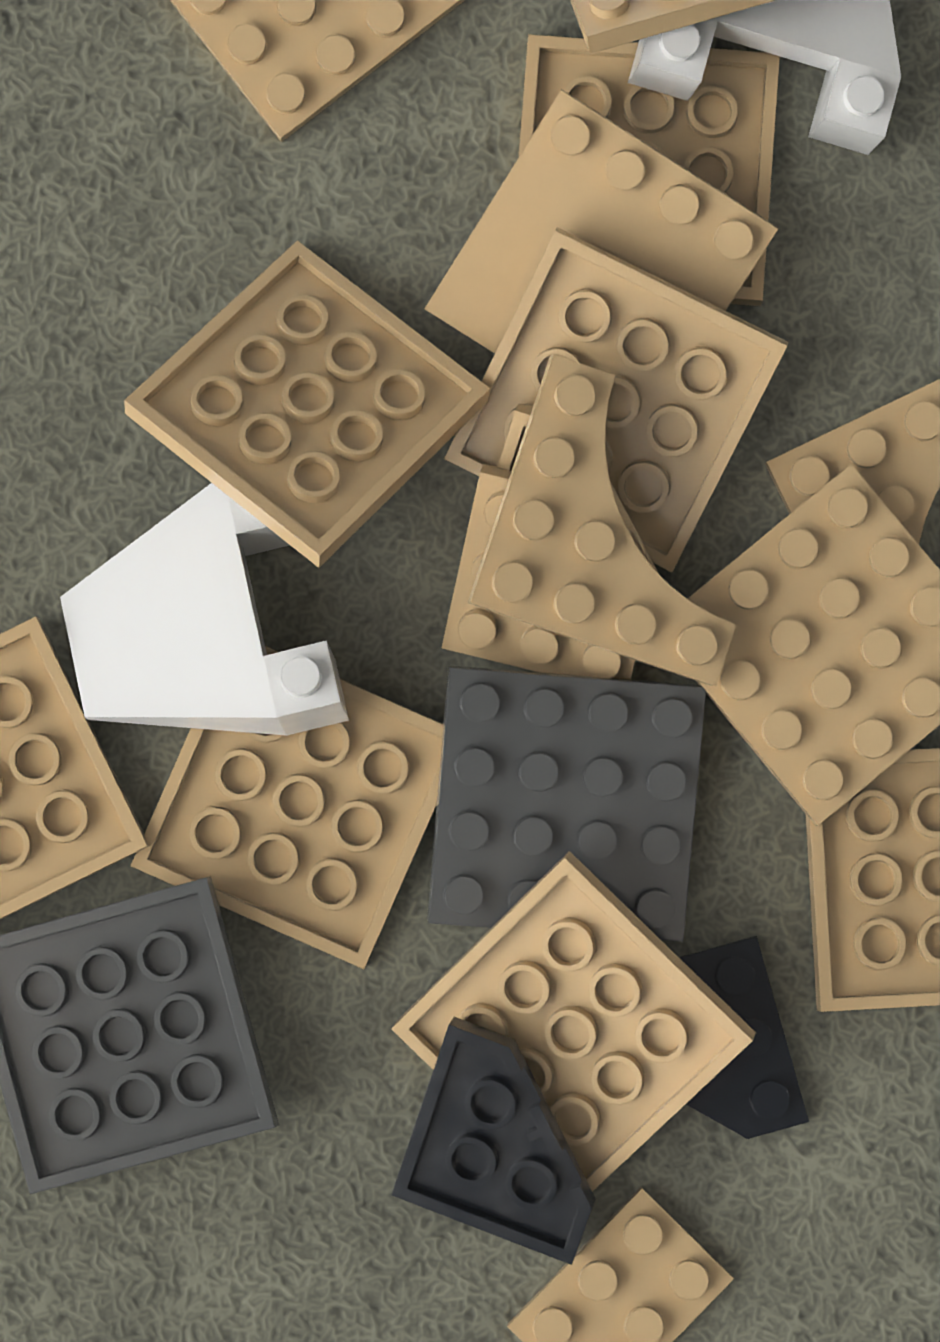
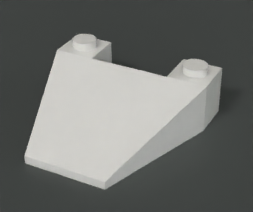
M775 0L639 40L628 83L686 101L690 99L702 81L713 37L826 70L808 137L869 155L886 136L901 80L890 0Z
M211 483L63 594L60 599L85 718L94 721L286 736L349 721L336 660L327 640L267 655L245 556L289 546V544Z

